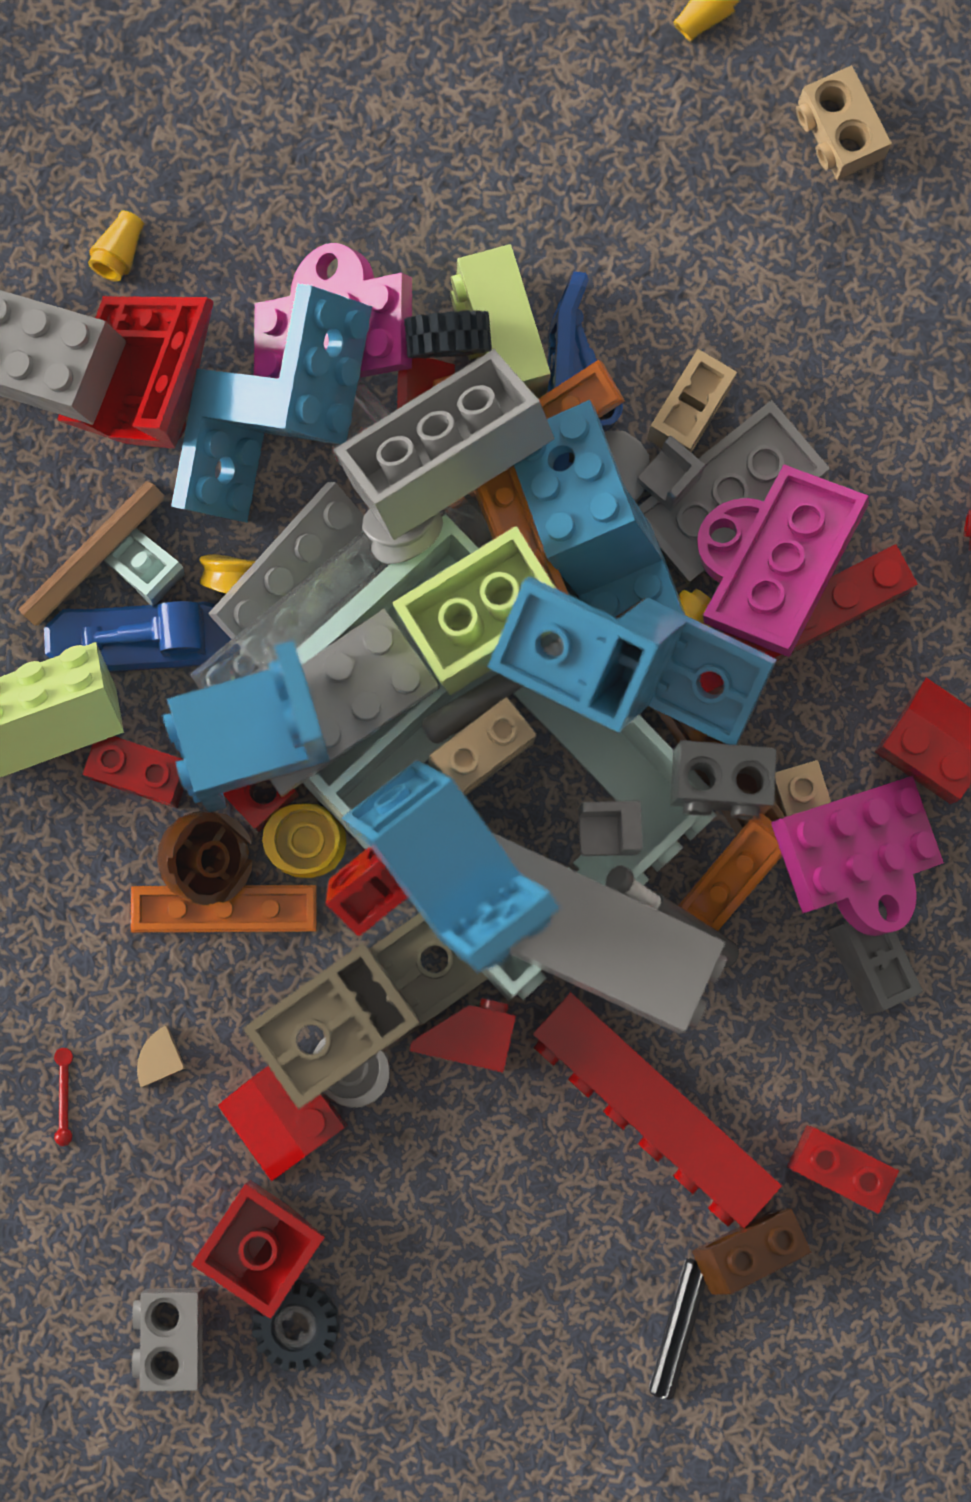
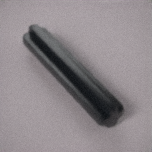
M687 1258L684 1262L649 1384L650 1394L666 1400H671L674 1397L706 1285L696 1260L692 1258Z

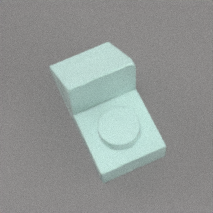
M137 528L104 559L105 563L132 585L152 606L156 605L185 575L183 566Z

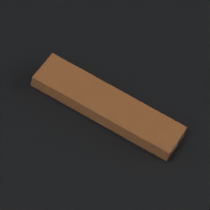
M146 481L18 610L34 626H39L164 500L165 495L154 484Z

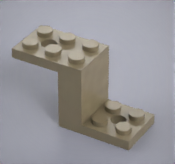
M419 913L371 948L367 947L364 943L360 944L246 1025L243 1030L298 1109H301L379 1052H387L484 983L488 978L482 972L476 971L441 942ZM432 946L441 947L448 954V964L439 973L426 971L421 963L423 952ZM310 1025L321 1028L326 1038L323 1049L313 1055L306 1054L298 1045L299 1033L303 1028Z

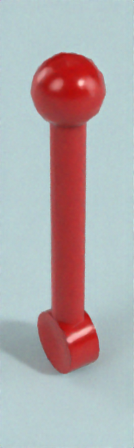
M60 1048L54 1055V1060L59 1065V1129L54 1135V1140L57 1145L63 1147L69 1145L73 1138L71 1131L68 1129L69 1065L72 1063L74 1056L68 1048Z

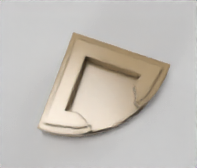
M164 1026L152 1034L140 1052L137 1064L140 1087L147 1086L186 1069L168 1026Z

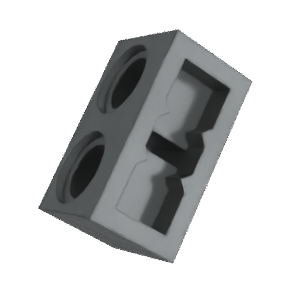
M681 740L673 750L670 806L683 807L684 814L693 816L712 815V809L731 811V817L735 819H759L760 813L765 814L774 806L777 748ZM690 770L703 771L710 780L709 790L700 791L693 788L688 780V772ZM744 773L754 778L757 784L756 794L748 795L739 790L736 784L737 774Z

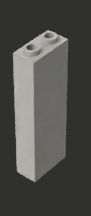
M492 833L520 874L549 891L561 907L550 916L552 921L543 931L532 937L525 936L510 948L511 955L678 1034L686 1032L688 1025L694 1028L697 1027L707 1006V1001L701 999L708 981L714 984L718 981L726 964L727 957L721 955L726 942Z

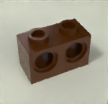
M792 1208L770 1211L752 1220L745 1228L740 1226L692 1250L711 1295L733 1294L812 1253Z

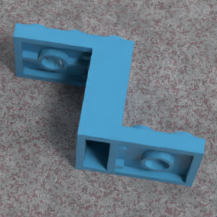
M297 284L279 379L197 368L171 507L247 523L264 433L341 445L345 443L352 420V410L360 378V368L369 331L372 306L313 285ZM328 333L329 343L326 350L324 349V339ZM220 460L221 473L219 477L216 478L215 468L218 461Z
M588 400L548 418L547 421L555 439L514 464L547 559L556 569H559L561 576L579 596L580 601L613 617L647 597L686 615L653 528L624 486L592 402ZM563 453L575 454L574 463L569 469L562 472L553 470L554 461L559 455Z
M529 576L522 583L487 668L618 733L644 709L650 706L725 744L737 745L777 660L648 597L617 619ZM544 631H553L562 638L564 650L560 656H552L544 651L541 645V636ZM713 671L719 674L724 681L723 693L718 695L707 693L701 686L700 679L702 673Z
M294 640L274 645L278 660L270 662V669L167 699L171 713L163 715L170 742L174 743L176 750L180 751L183 759L176 761L184 790L187 789L189 796L193 797L195 803L201 802L208 812L227 808L223 792L330 761Z
M419 760L413 762L341 817L355 836L373 848L440 941L478 972L484 968L491 969L502 963L510 955V948L525 936L532 937L543 931L552 921L550 916L561 908L549 891L520 874L454 780Z

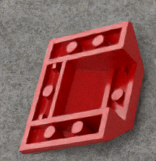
M103 296L95 318L106 321L126 340V344L94 424L92 425L60 414L57 421L124 444L175 449L178 440L185 431V420L190 409L196 371L200 367L214 301L208 297Z

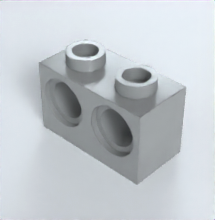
M203 1288L145 1289L141 1292L140 1300H134L132 1310L133 1329H140V1349H134L132 1355L133 1378H140V1391H198L203 1384ZM168 1302L177 1308L179 1312L177 1325L168 1327L158 1321L156 1309L159 1303ZM169 1351L177 1357L179 1369L176 1374L167 1375L157 1368L156 1356L158 1352Z

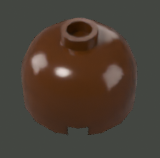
M197 811L179 817L166 829L158 845L157 863L161 878L171 892L191 903L209 905L231 900L245 886L252 871L253 860L248 859L249 850L247 844H251L250 836L239 821L224 813Z

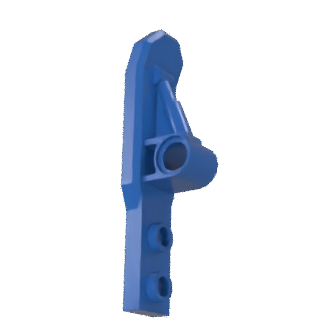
M573 272L549 325L548 366L551 375L547 393L597 361L593 349H590L581 324L584 318L583 313L578 308L589 281L587 274L584 272ZM623 403L608 412L609 419L600 420L604 432L609 431L621 416ZM563 453L556 458L553 465L554 471L562 472L573 465L574 462H569V453Z
M174 601L154 606L62 609L44 627L45 655L50 659L59 656L64 650L72 646H86L96 642L109 672L210 666L231 655H241L244 652L208 614L215 607V604L206 601Z

